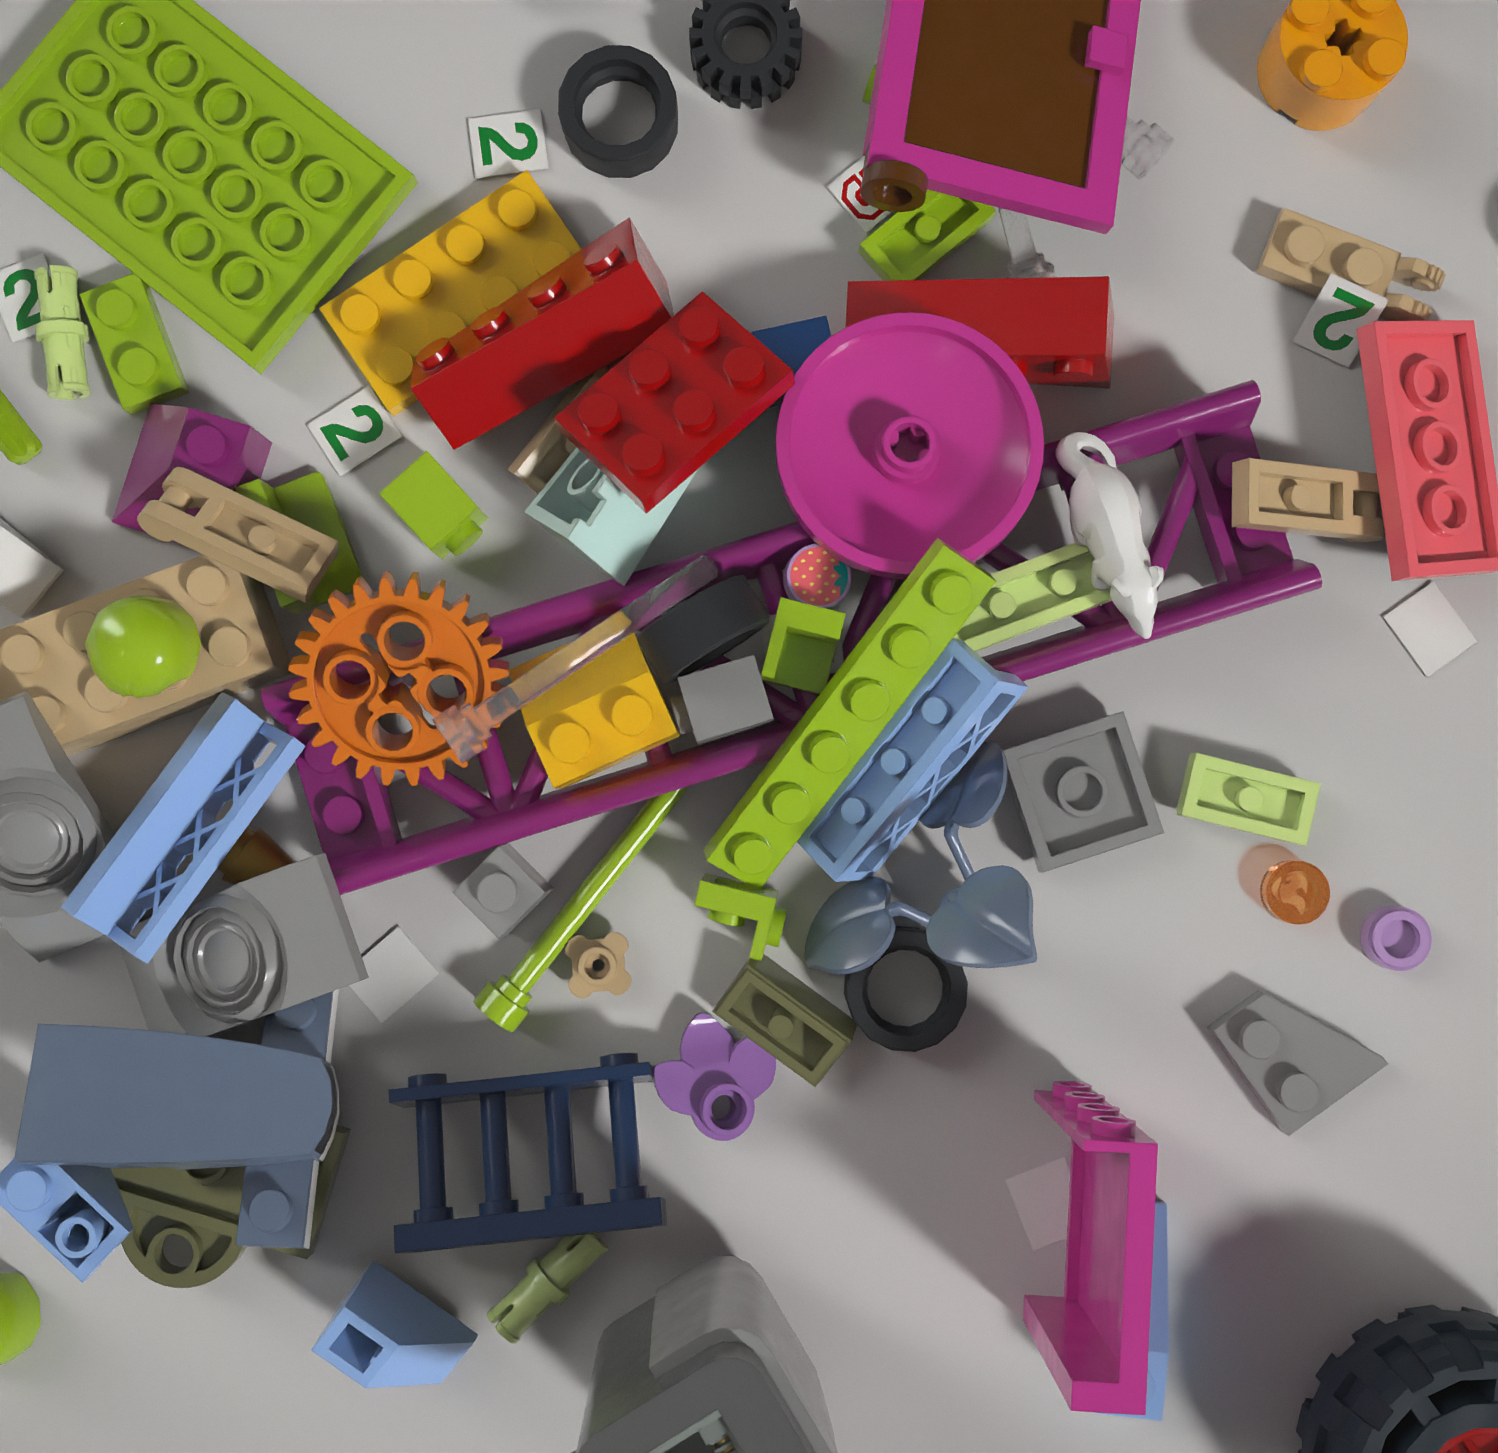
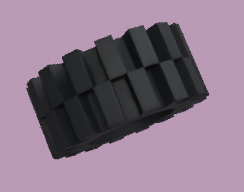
M702 0L703 10L698 7L695 8L692 14V28L689 27L693 71L696 70L697 81L702 89L709 85L711 98L719 103L724 95L728 96L730 107L736 109L741 108V99H750L751 109L762 107L763 96L768 95L771 103L781 98V87L784 86L788 90L795 81V70L799 71L801 63L802 28H800V15L797 8L789 10L790 0ZM744 25L760 28L770 41L768 53L760 61L751 64H740L730 60L724 53L721 45L723 38L731 29Z

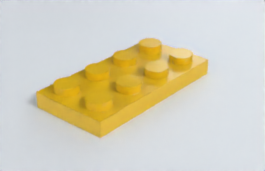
M525 170L321 306L319 310L384 406L394 417L418 401L410 389L413 363L416 361V355L425 346L443 337L451 338L472 324L481 314L497 307L580 251L581 248L528 170Z

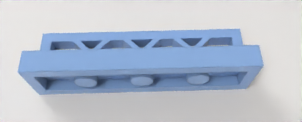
M953 638L808 826L797 843L835 882L863 881L868 877H873L1023 695L1028 686L1015 674L995 670L963 640Z
M221 692L61 908L76 919L108 936L130 954L148 964L300 755L305 745L292 735L262 720L237 699ZM270 742L277 745L264 764L254 769V763ZM233 800V806L226 816L215 823L216 815L223 805ZM193 853V861L182 875L176 877L179 865L186 856ZM153 908L152 917L135 938L130 932L146 910Z

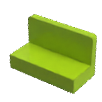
M313 472L275 488L261 479L235 487L237 493L338 541L337 557L306 603L274 588L282 608L296 614L303 613L328 603V598L336 589L345 595L353 593L355 580L359 577L365 580L326 477L323 474Z

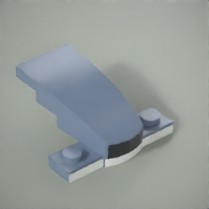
M339 989L265 1015L261 1045L162 1031L84 1025L38 1024L14 1162L25 1165H88L100 1168L171 1167L178 1170L246 1166L235 1245L242 1247L309 1249L319 1162L324 1160L334 1139L340 1114L339 1087L334 1067L331 1065Z

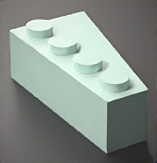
M576 447L525 510V513L578 558L625 586L697 470L646 514Z

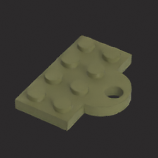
M337 1125L329 1150L324 1160L319 1162L309 1249H270L306 1260L314 1253L351 1129ZM246 1166L185 1170L171 1167L111 1168L134 1227L132 1232L121 1242L124 1252L133 1266L155 1283L172 1288L197 1287L213 1281L228 1270L247 1248L235 1245ZM176 1234L188 1240L193 1251L190 1265L179 1267L171 1264L166 1259L163 1253V1243L167 1235Z

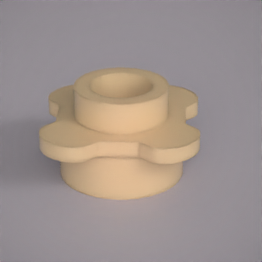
M610 932L605 938L589 940L583 935H576L568 941L565 953L572 960L573 976L568 982V987L574 996L585 999L592 992L609 991L613 995L618 996L624 994L629 989L632 978L625 971L626 960L624 954L629 947L625 936L618 932ZM601 959L604 962L605 966L602 971L594 970L592 966L594 960Z

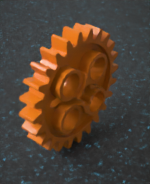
M384 571L378 591L373 592L369 584L362 577H359L353 584V601L337 589L331 593L328 602L334 615L318 608L313 610L308 621L318 633L301 631L294 643L309 655L293 657L288 671L307 679L294 683L289 692V697L310 702L300 711L296 720L298 724L319 723L320 727L315 733L311 744L313 747H318L333 741L337 745L331 762L334 766L339 765L349 756L358 759L356 778L362 779L373 765L381 768L383 785L389 786L395 770H405L411 786H417L421 768L428 766L432 774L438 780H442L446 771L445 759L449 757L457 765L465 768L468 766L470 756L466 744L481 750H485L488 747L489 736L481 726L500 728L502 713L490 704L508 703L509 688L493 681L509 676V662L490 659L502 649L503 639L501 636L482 638L481 634L489 625L490 616L486 612L469 619L465 615L470 601V596L467 593L458 597L450 604L444 600L446 591L445 580L441 579L435 584L431 592L427 593L421 591V581L418 572L411 574L404 589L396 587L390 571ZM398 622H409L421 629L425 640L415 647H404L392 639L389 628ZM368 633L373 636L377 641L381 655L370 644L362 641V634ZM343 661L358 662L367 669L370 680L363 684L353 685L339 676L336 665ZM391 670L398 677L410 673L414 677L411 689L403 682L397 683L394 686L390 685L388 679ZM440 675H451L463 682L466 691L455 698H445L439 696L433 690L430 682ZM419 703L432 716L437 717L440 723L431 725L423 716V710ZM387 713H396L404 716L410 722L412 729L405 734L394 735L381 728L378 718Z

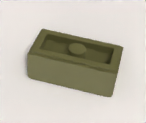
M765 954L762 961L751 958L747 960L712 1010L714 1014L814 1087L818 1085L852 1042L857 1025L850 1016Z

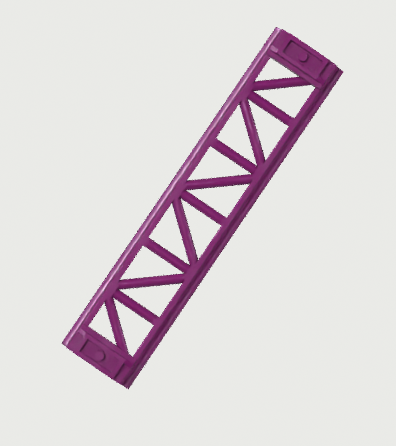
M1254 380L1083 432L1095 435L1105 442L1115 456L1116 466L1172 448L1174 449L1180 470L1147 548L1151 566L1162 567L1165 574L1190 510L1193 507L1217 584L1159 601L1154 614L1152 635L1149 639H1144L1136 634L1126 617L1114 605L1113 601H1110L1101 606L1099 605L1070 616L1081 623L1082 626L981 658L995 670L1015 674L1022 681H1026L1322 587V578L1317 566L1293 558L1285 532L1232 527V462L1247 458L1261 459L1250 428L1261 403L1260 390ZM1057 440L1044 444L1043 464L1035 491L1059 484L1061 491L1065 492L1069 504L1071 486L1076 479L1062 468L1056 458V448L1060 441ZM1080 449V452L1087 457L1104 464L1098 455ZM798 521L633 572L625 586L610 579L491 616L489 625L481 636L482 638L490 636L502 637V649L490 658L498 659L581 633L579 636L581 638L628 617L633 628L642 632L647 626L662 616L654 611L655 609L688 600L701 591L738 575H744L748 581L755 578L758 579L769 615H776L780 598L790 599L784 588L782 570L785 569L790 558L800 549L817 543L806 533ZM1000 543L981 558L982 561L998 571L1028 560L1003 543ZM870 575L842 643L844 661L885 608L896 579ZM425 638L401 644V646L415 647L421 644ZM722 655L698 670L708 669L731 662L732 660ZM347 661L336 665L339 676L353 685L363 684L370 680L367 669L358 662ZM391 670L388 683L394 686L397 683L403 682L407 686H411L414 677L410 673L398 677ZM830 673L827 684L835 675V673ZM298 676L260 689L261 699L267 712L285 726L288 734L305 745V748L295 761L322 851L326 853L340 895L770 761L820 695L792 688L796 701L762 680L773 718L778 721L673 754L669 743L666 742L644 752L647 762L542 795L541 793L548 775L535 746L531 750L514 790L496 728L481 726L489 736L488 747L485 750L475 748L490 798L447 770L445 771L444 779L438 780L428 766L423 767L420 771L418 783L471 817L402 838L387 786L383 785L381 779V768L372 765L362 779L356 778L358 759L349 756L344 762L334 766L331 762L337 745L333 741L318 747H313L311 744L315 733L320 727L319 723L298 724L296 719L300 711L310 702L292 699L289 697V692L294 683L307 678ZM453 676L458 695L460 696L466 691L463 682Z

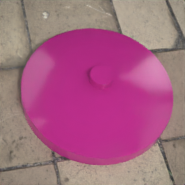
M892 313L875 316L848 326L831 336L815 349L794 376L795 385L786 392L777 421L775 451L778 477L784 497L801 527L821 548L839 561L872 575L906 580L938 537L971 561L976 562L997 547L1013 530L1025 513L1034 496L1043 464L1044 436L1040 411L1035 396L1018 366L997 344L977 330L946 317L925 313Z

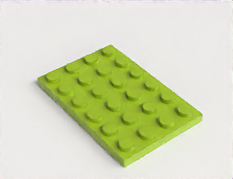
M75 0L0 90V167L260 375L418 184L413 173L194 0Z

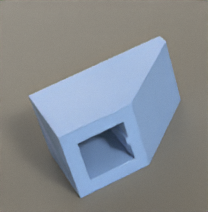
M13 1158L0 1172V1205L82 1283L97 1270L134 1229L111 1168L88 1165H25L14 1162Z
M373 1260L341 1301L311 1351L364 1388L441 1384L473 1345L478 1334Z

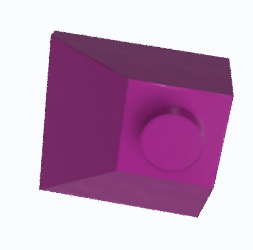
M150 404L112 523L146 533L138 524L137 517L149 501L160 499L164 493L162 484L176 467L189 469L236 492L235 487L261 479L272 442L246 424L190 407ZM187 508L185 513L195 517L201 508Z

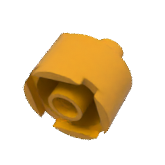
M1291 0L1269 33L1258 57V83L1267 104L1276 113L1281 109L1287 115L1297 120L1294 125L1306 130H1332L1352 122L1376 99L1405 63L1408 48V29L1401 8L1395 0Z

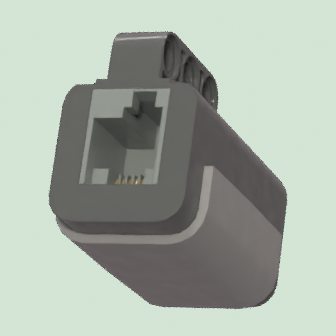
M717 1255L699 1262L657 1288L656 1296L615 1320L603 1331L597 1346L578 1446L571 1453H837L831 1419L816 1368L763 1278L750 1263L735 1256Z

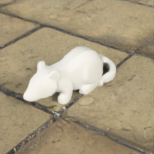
M1075 432L1069 434L1059 441L1056 448V458L1062 468L1076 479L1071 486L1069 500L1070 525L1074 541L1079 546H1088L1094 557L1091 581L1094 588L1102 591L1111 587L1110 596L1114 605L1126 617L1136 634L1144 639H1149L1152 635L1154 614L1158 603L1157 587L1163 580L1164 569L1159 566H1151L1150 555L1143 542L1141 527L1143 510L1140 499L1130 480L1117 469L1115 456L1105 442L1095 435ZM1080 449L1098 455L1104 464L1087 457L1080 452Z

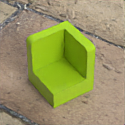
M781 597L762 669V680L820 694L827 685L836 645L840 639L846 613Z

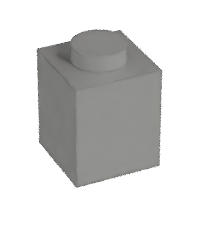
M754 655L678 677L682 693L670 697L681 735L693 731L698 744L769 724L774 720Z
M510 844L498 846L452 893L500 939L511 933L554 888Z

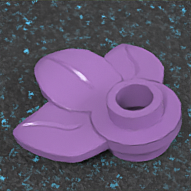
M697 1013L688 1023L682 1034L679 1048L680 1060L664 1061L653 1066L655 1088L659 1098L671 1111L691 1116L695 1126L702 1134L718 1141L732 1140L743 1134L751 1124L755 1111L754 1100L773 1083L776 1071V1058L747 1037L735 1043L732 1036L718 1021L705 1013ZM726 1095L730 1100V1110L725 1117L716 1119L712 1114V1103L717 1097Z

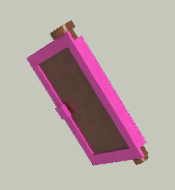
M886 0L863 150L865 160L860 191L863 200L880 210L909 212L920 208L924 204L928 189L1106 235L1114 226L1141 0Z

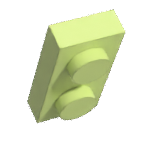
M1190 753L1175 815L1295 845L1307 846L1321 783L1200 753Z

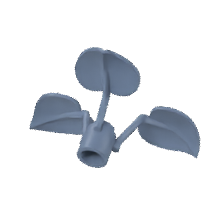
M990 740L981 744L919 819L927 828L936 829L944 827V837L965 880L962 886L948 891L942 897L938 910L932 916L901 901L890 903L891 888L881 878L868 877L866 880L852 881L844 885L822 905L810 926L804 952V959L809 968H818L831 974L844 975L858 972L871 966L880 959L893 939L895 933L893 917L904 916L927 926V943L930 949L941 960L949 964L971 968H1001L1037 961L1033 936V896L1028 881L1018 870L1004 865L986 867L974 872L958 837L959 826L965 828L981 826L990 819L1002 801L1007 783V762L1004 751L995 741Z

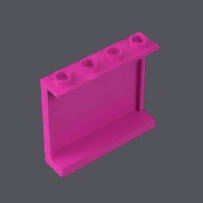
M1054 1081L1052 1091L1034 1090V1100L1071 1137L1064 1297L1024 1295L1023 1322L1070 1411L1146 1415L1158 1143L1138 1128L1135 1120L1126 1118L1121 1114L1119 1107L1109 1104L1105 1100L1106 1097L1104 1095L1092 1093V1085L1075 1081Z

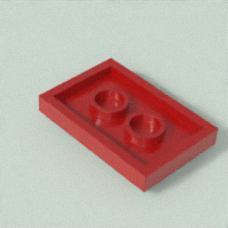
M702 291L557 414L554 419L559 431L647 514L794 386L795 381L793 370Z

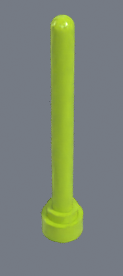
M688 787L648 799L509 977L502 974L496 982L489 980L476 996L473 1003L481 1012L505 1030L512 1033L529 1013V1009L526 1007L532 999L529 991L681 800Z

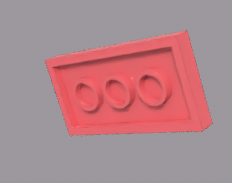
M1474 320L1374 321L1356 329L1391 580L1402 581L1498 572V485Z

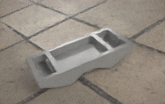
M26 690L0 701V925L25 951L40 963L104 935L70 915L61 906L111 841L115 833ZM153 908L146 910L141 919L152 915Z
M326 853L317 854L253 877L214 895L191 903L148 964L120 946L147 1028L151 1031L207 1037L369 978ZM150 918L136 924L130 934L136 938Z

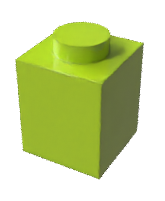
M428 451L424 452L379 493L423 543L441 559H444L450 552L454 556H458L468 550L483 533L479 526L488 519L484 512Z

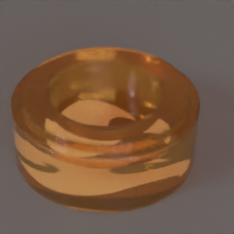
M1285 860L1276 863L1264 874L1260 884V898L1266 911L1275 919L1285 923L1301 925L1310 923L1323 914L1329 903L1330 888L1325 875L1313 864L1304 861Z

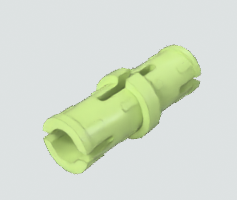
M49 265L51 276H49L47 268L39 267L35 269L34 276L37 281L41 323L35 326L36 340L44 346L48 383L47 396L58 400H76L75 391L79 398H86L90 396L91 390L88 386L84 343L89 341L90 335L89 326L81 322L77 285L78 271L68 266Z
M599 1233L566 1236L543 1259L535 1257L526 1266L527 1275L494 1308L487 1312L490 1323L494 1324L497 1320L500 1322L494 1328L503 1338L512 1344H516L528 1328L553 1303L561 1305L570 1296L568 1288L602 1254L609 1250L604 1240H597L600 1237Z

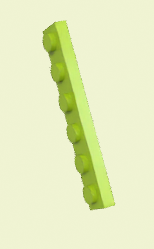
M937 537L705 846L706 861L758 891L762 888L996 583V580L990 573Z

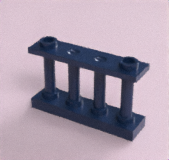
M616 1053L599 1057L600 1067L454 1083H447V1074H421L408 1077V1088L389 1089V1103L401 1108L416 1107L420 1209L413 1211L414 1223L394 1225L395 1253H418L668 1226L665 1198H650L649 1186H642L634 1084L654 1082L653 1066L650 1062L639 1063L638 1053ZM608 1086L616 1188L609 1190L610 1202L584 1205V1193H577L570 1090ZM544 1093L551 1195L544 1196L545 1209L519 1212L518 1200H512L506 1097ZM480 1100L485 1202L479 1203V1216L454 1219L453 1207H446L442 1104Z

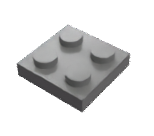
M1124 711L1003 750L1007 762V779L1038 872L1050 871L1164 833Z

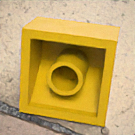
M628 617L509 669L525 725L553 788L563 789L680 736Z

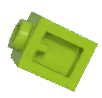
M708 873L704 874L700 880L694 906L708 909V919L726 925L742 927L745 924L746 918L758 921L749 956L751 959L762 961L766 945L779 947L787 913L786 909L775 907L779 890L762 887L758 891L741 881Z

